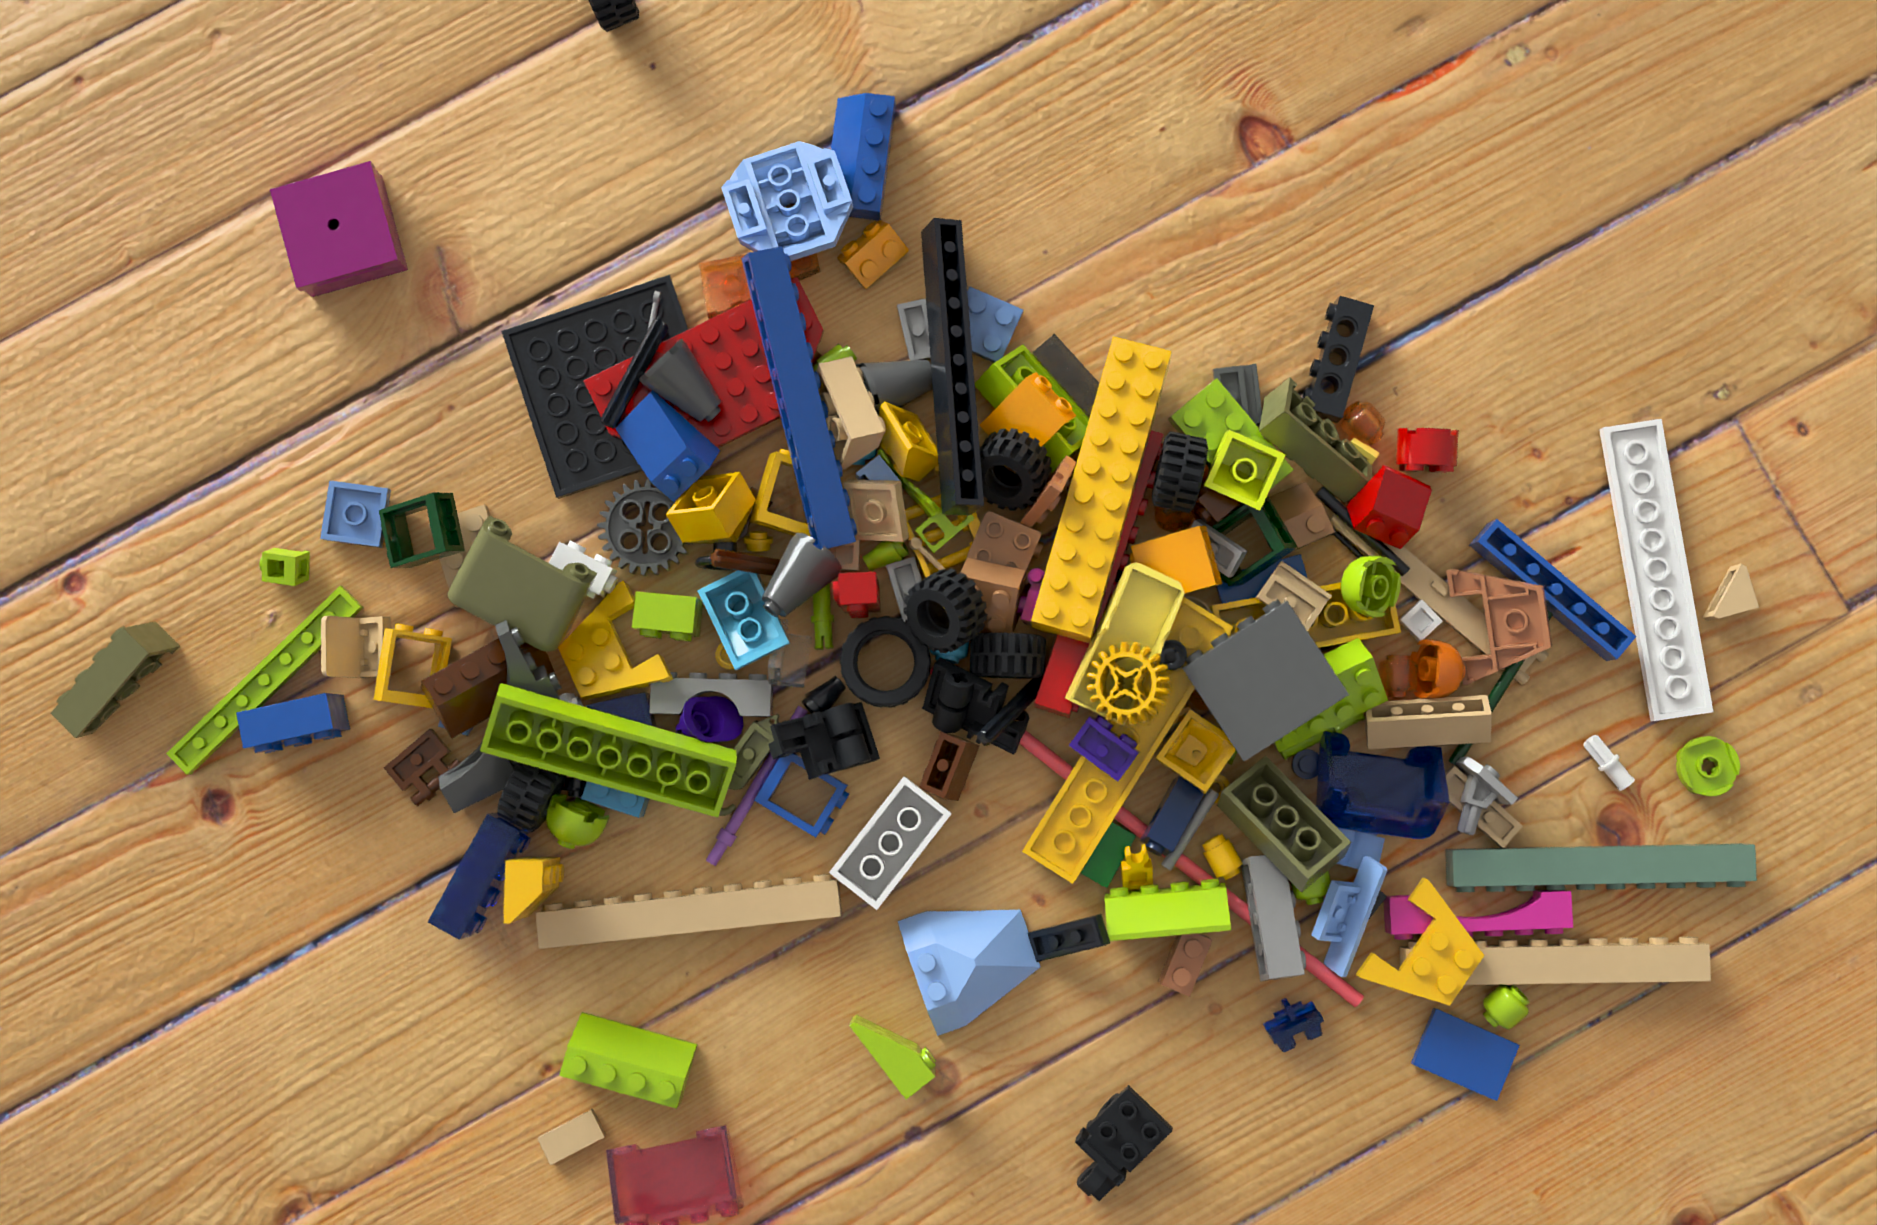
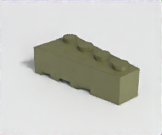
M1289 377L1265 396L1259 432L1266 441L1273 443L1282 450L1289 460L1295 461L1301 466L1309 477L1315 478L1333 496L1346 503L1370 481L1373 466L1347 438L1341 441L1335 425L1328 418L1322 420L1313 409L1315 403L1308 396L1302 398L1294 390L1297 384Z
M156 621L130 627L123 626L117 629L111 636V643L95 654L92 659L94 663L75 678L76 684L72 689L66 691L57 699L58 705L51 714L75 738L93 734L120 707L117 701L133 694L140 687L137 681L150 672L154 673L162 665L158 660L165 653L170 652L173 654L180 647Z

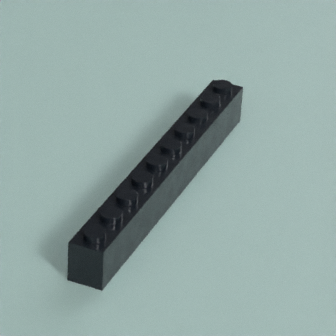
M933 218L921 231L942 514L971 515L984 506L962 220Z

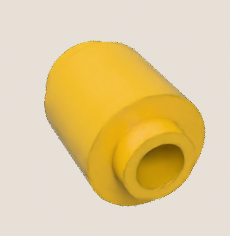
M1223 833L1201 844L1205 850L1203 855L1216 878L1223 876L1225 880H1228L1241 872L1238 867L1243 862L1229 838L1225 839Z

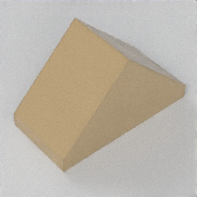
M1745 565L1730 566L1703 619L1707 621L1759 608L1748 569Z

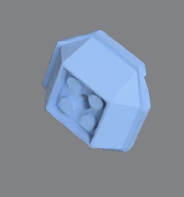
M800 141L744 159L736 168L730 180H727L722 186L739 243L754 252L783 246L784 253L789 255L791 261L835 247L853 209V202L835 151L826 148L821 149ZM788 204H795L791 208H785Z

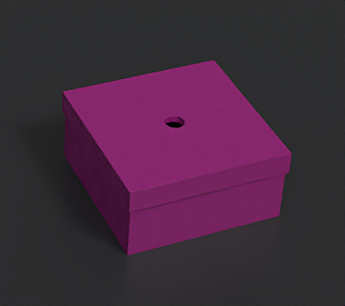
M371 161L270 189L293 278L299 291H304L311 297H315L408 270L383 177L375 169Z

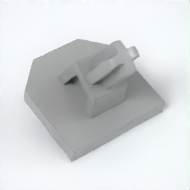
M1467 756L1460 757L1455 763L1460 771L1467 776L1460 801L1464 803L1457 830L1464 834L1474 835L1482 808L1487 809L1493 801L1498 804L1512 805L1518 797L1498 780L1500 774L1487 764L1485 766L1480 765Z

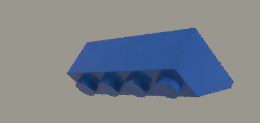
M862 93L838 98L831 150H834L853 202V209L849 217L881 220L896 108L895 96Z

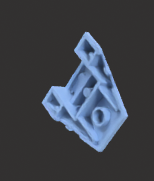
M1020 909L925 911L898 921L911 966L937 1036L968 1025L1041 967L1040 963L1036 962L1028 936L1029 932Z

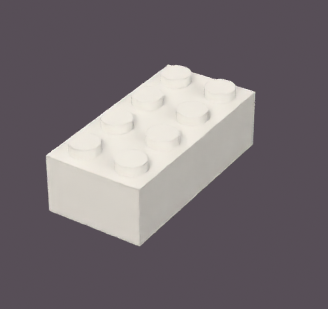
M904 776L829 873L877 910L952 813Z

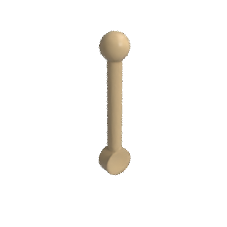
M914 537L910 540L909 546L911 549L922 553L938 570L945 569L922 546L920 538Z

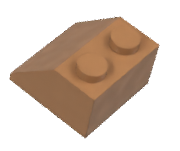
M1306 482L1269 497L1298 547L1295 550L1335 532L1323 504ZM1267 541V544H1268V546H1269V548H1270V550H1271V552H1272L1273 550H1272L1270 544H1269L1268 541Z

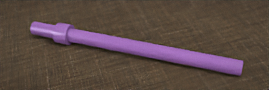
M798 706L790 720L807 715L808 711ZM771 752L725 829L721 828L717 834V842L706 859L710 864L716 866L727 847H731L737 838L735 834L778 761V759L772 758Z

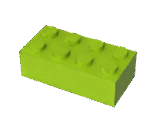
M1217 378L1168 418V421L1179 433L1207 440L1208 454L1206 464L1209 469L1222 438L1228 430H1232L1277 450L1272 443L1263 438L1258 426ZM1285 459L1270 489L1294 470Z
M1359 637L1323 654L1349 695L1274 742L1273 744L1279 753L1388 701L1374 659Z

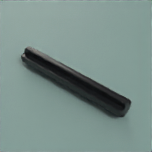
M659 319L652 321L600 419L601 423L612 429L616 428L640 383L638 379L646 372L668 331V325Z
M1043 676L1032 678L977 733V739L983 745L988 746L1036 699Z

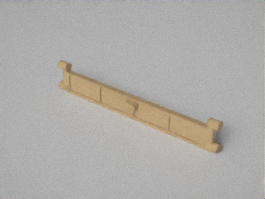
M1336 514L1333 515L1330 522L1336 531L1366 556H1379ZM1384 543L1410 567V570L1404 576L1400 575L1401 585L1417 599L1423 600L1441 619L1484 655L1491 654L1485 614L1463 596L1450 597L1448 583L1404 546L1398 549ZM1544 650L1526 658L1515 675L1514 680L1524 685L1530 678L1525 673L1535 659L1543 662L1549 654Z

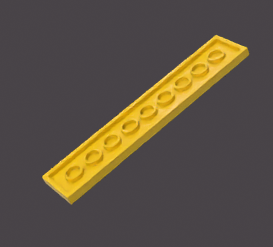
M1183 596L1170 629L1172 632L1165 641L1177 640L1185 646L1188 657L1199 649L1202 653H1205L1213 648L1210 642L1224 633L1229 635L1233 626ZM1186 661L1178 669H1167L1160 673L1161 677H1171V681L1168 683L1162 682V688L1170 689V694H1160L1159 698L1166 701L1165 706L1154 704L1159 712L1157 716H1153L1146 711L1148 721L1142 722L1137 715L1136 725H1130L1128 718L1125 725H1119L1113 720L1109 721L1113 725L1110 729L1119 737L1123 733L1128 735L1138 743L1135 748L1140 751L1121 779L1116 781L1081 755L1022 850L1023 853L1073 884L1193 693L1195 687L1182 669L1187 664ZM1148 672L1143 683V689L1147 693V697H1149L1152 688L1150 672ZM1136 700L1132 709L1139 707L1141 704Z

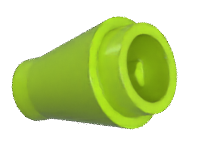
M881 541L868 554L864 555L863 559L868 569L872 572L888 564L904 560V557L909 555V551L904 542Z

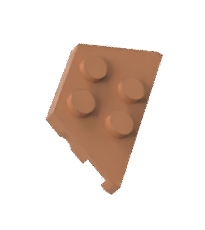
M1066 455L1049 476L1036 501L1028 506L1019 524L1031 528L1036 522L1041 524L1045 520L1049 512H1052L1062 497L1060 496L1061 492L1072 481L1073 474L1071 472L1076 461Z

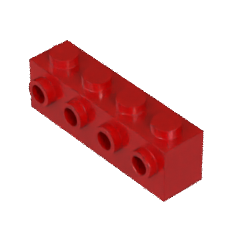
M876 572L839 573L838 581H833V598L837 602L838 607H841L845 614H850L851 618H868L869 612H881L880 586Z

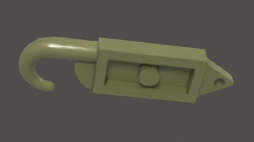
M779 714L760 722L757 720L753 721L735 746L737 764L728 789L740 790L746 786L770 753L768 744L774 741L770 726L773 725L771 719L775 720L774 724L779 723ZM731 804L728 808H721L719 816L731 814L736 809V806Z

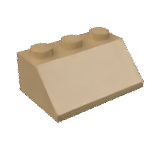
M852 357L819 363L816 371L821 382V388L818 389L820 399L825 402L828 410L827 427L828 430L833 432L835 438V448H833L835 459L840 461L842 470L877 449L886 430L882 417H878L874 408L873 395L871 392H867L863 383L862 370L856 367Z

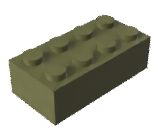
M1266 756L1221 792L1217 806L1301 893L1343 859L1352 843Z

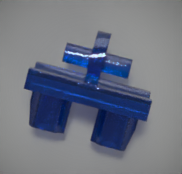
M1284 998L1280 1000L1283 1009L1273 1013L1274 1019L1263 1023L1273 1043L1277 1044L1282 1052H1287L1297 1045L1293 1036L1300 1032L1304 1033L1307 1040H1313L1322 1036L1320 1023L1324 1022L1312 1001L1304 1005L1301 1001L1290 1005L1288 1000Z

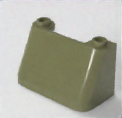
M489 515L479 530L451 584L448 598L456 606L494 626L507 620L511 629L517 627L524 642L542 651H554L573 626L597 573L582 563H570L561 570L510 543L512 531L507 523Z

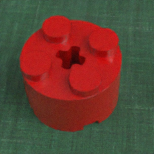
M1399 428L1397 432L1396 465H1399V471H1424L1425 466L1429 467V472L1431 473L1454 472V467H1457L1459 430L1416 428V431L1408 430V428Z

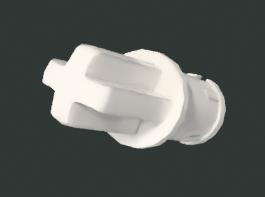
M1598 735L1589 737L1583 743L1584 748L1599 765L1598 770L1604 771L1619 791L1626 789L1635 781L1618 760L1619 755H1614Z

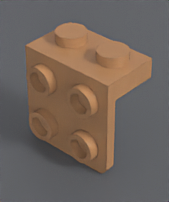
M987 512L983 517L967 557L1026 570L1024 586L1026 587L1028 573L1031 571V569H1028L1031 558L1038 559L1044 545L1043 542L1039 541L1042 533L993 512Z

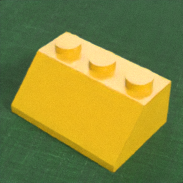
M520 857L505 861L504 924H510L529 917L559 888V882H563L564 865L560 864V857Z

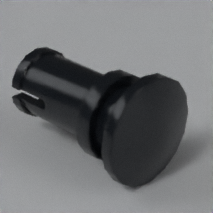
M1177 640L1165 641L1162 652L1159 654L1161 656L1159 664H1166L1168 670L1180 668L1185 663V658H1187L1185 646Z

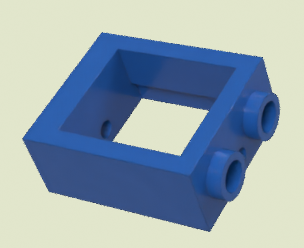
M795 753L779 758L754 801L815 838L818 837L820 832L825 835L834 821L830 817L834 808L838 807L841 809L849 796V793L845 791L848 785L830 774L819 776L820 779L837 789L816 824L812 826L771 801L772 796L793 762L805 769L802 757Z

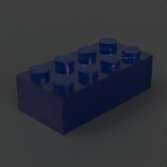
M498 812L488 813L436 905L428 923L458 940L472 936L475 932L478 934L487 921V917L484 914L489 905L493 907L501 896L502 891L499 890V887L505 879V861L515 859L519 852L521 854L524 853L531 841V838L528 836L530 832L499 817Z

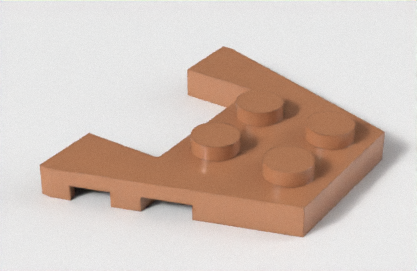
M1448 569L1446 571L1450 597L1482 594L1491 654L1461 657L1465 666V676L1462 679L1463 685L1471 684L1480 678L1491 675L1500 669L1552 647L1544 586L1457 569Z

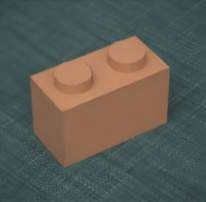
M1200 933L1176 935L1158 982L1165 987L1190 997L1213 940Z

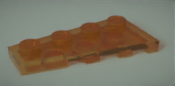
M817 253L791 261L790 278L798 277L800 281L819 273L820 267ZM746 254L699 263L709 319L751 299L741 259Z

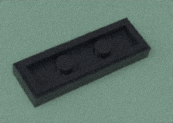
M1101 914L1028 933L1036 962L1110 944Z

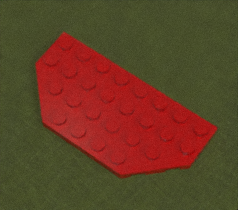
M798 277L791 279V282L795 283L798 289L799 300L796 302L799 313L802 312L805 317L806 330H804L806 342H810L813 349V360H811L813 365L824 330ZM751 299L662 342L646 370L647 372L680 339L687 343L722 401L718 405L721 411L710 422L705 418L699 422L667 400L665 401L717 448L781 418ZM633 357L583 380L601 417ZM640 382L618 424L652 390ZM606 426L611 436L622 439L615 428L612 429Z

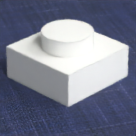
M1419 600L1399 619V622L1419 642L1425 639L1442 620L1423 600Z

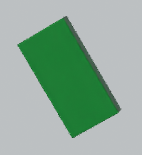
M1112 822L1080 873L1107 888L1125 857V847H1131L1136 836Z

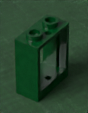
M433 492L379 510L390 568H412L465 551L453 493ZM427 509L435 549L414 555L406 516Z
M1268 496L1260 511L1244 504L1212 527L1225 536L1253 516L1273 550L1244 571L1239 566L1233 577L1228 578L1219 571L1221 579L1228 586L1243 585L1298 548Z

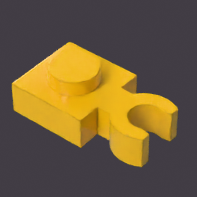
M1141 845L1142 850L1137 854H1132L1129 846L1124 849L1126 861H1121L1122 887H1127L1128 890L1140 889L1143 885L1153 884V866L1151 858L1148 856L1146 845Z

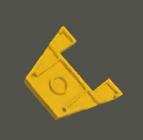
M624 580L614 587L613 591L599 603L558 647L578 693L584 700L620 693L624 689L642 688L649 686L651 683L660 681L665 683L673 680L666 662L660 654L633 668L612 623V620L634 608L635 598L629 585Z
M1422 878L1407 900L1433 918L1427 929L1398 970L1371 952L1356 975L1368 981L1450 1006L1485 955L1431 882L1426 878Z

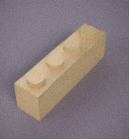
M1488 695L1386 701L1365 711V733L1368 749L1491 742L1492 714Z

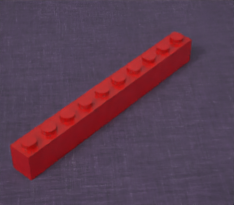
M1153 430L1150 432L1094 634L1118 584L1116 582L1119 571L1123 572L1125 566L1128 565L1130 555L1125 553L1128 544H1134L1136 541L1139 527L1135 526L1138 515L1144 516L1149 500L1145 499L1144 496L1147 488L1153 489L1156 471L1153 470L1156 461H1159L1163 446V433ZM1057 635L1035 700V708L1070 719L1072 712H1078L1080 705L1067 700L1065 697L1090 643Z

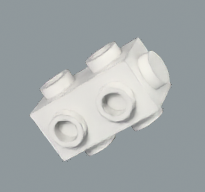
M569 541L568 545L559 542L549 564L563 570L567 564L582 563L596 572L595 580L587 596L593 599L596 594L604 597L606 592L610 594L613 591L618 577L615 576L617 570L610 567L612 561L598 554L593 559L584 554L586 548L572 541Z

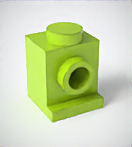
M272 548L262 552L259 567L262 571L263 582L296 586L309 580L310 551L304 550L301 552Z

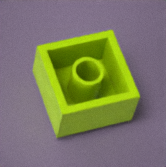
M636 591L632 628L639 630V635L647 638L662 639L663 633L670 634V638L673 640L691 642L692 636L700 637L703 601L691 596Z

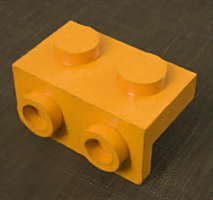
M882 220L873 221L868 224L863 230L864 234L856 241L848 242L841 249L842 253L837 257L839 262L847 267L864 289L872 285L910 251L893 228Z

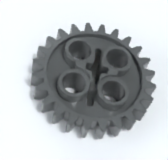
M649 479L646 480L644 487H641L640 483L634 480V489L632 490L624 484V494L620 495L616 491L612 492L616 499L614 503L605 501V504L610 508L609 512L600 511L599 513L606 518V522L598 523L597 526L606 532L599 535L598 538L608 541L602 549L605 552L613 550L609 557L612 562L621 558L618 565L619 568L624 569L630 564L629 572L631 574H634L638 567L643 576L647 575L649 568L652 569L655 575H659V566H663L667 571H670L669 562L671 560L680 564V560L677 557L678 553L688 555L686 549L683 548L684 544H693L682 543L668 518L664 521L655 519V512L658 508L665 506L670 510L675 502L671 501L657 487L653 488ZM650 502L648 522L654 527L647 532L648 552L643 554L645 533L640 529V526H645L646 524L645 503ZM632 505L639 506L640 513L638 517L632 520L627 519L625 515L627 508ZM632 534L637 535L638 544L636 547L626 549L624 547L625 538ZM659 536H666L668 539L667 547L660 551L655 550L653 546L654 540Z

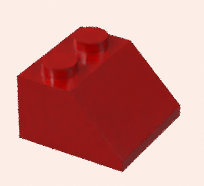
M1384 465L1347 504L1353 528L1401 549L1420 530L1432 492L1431 486Z

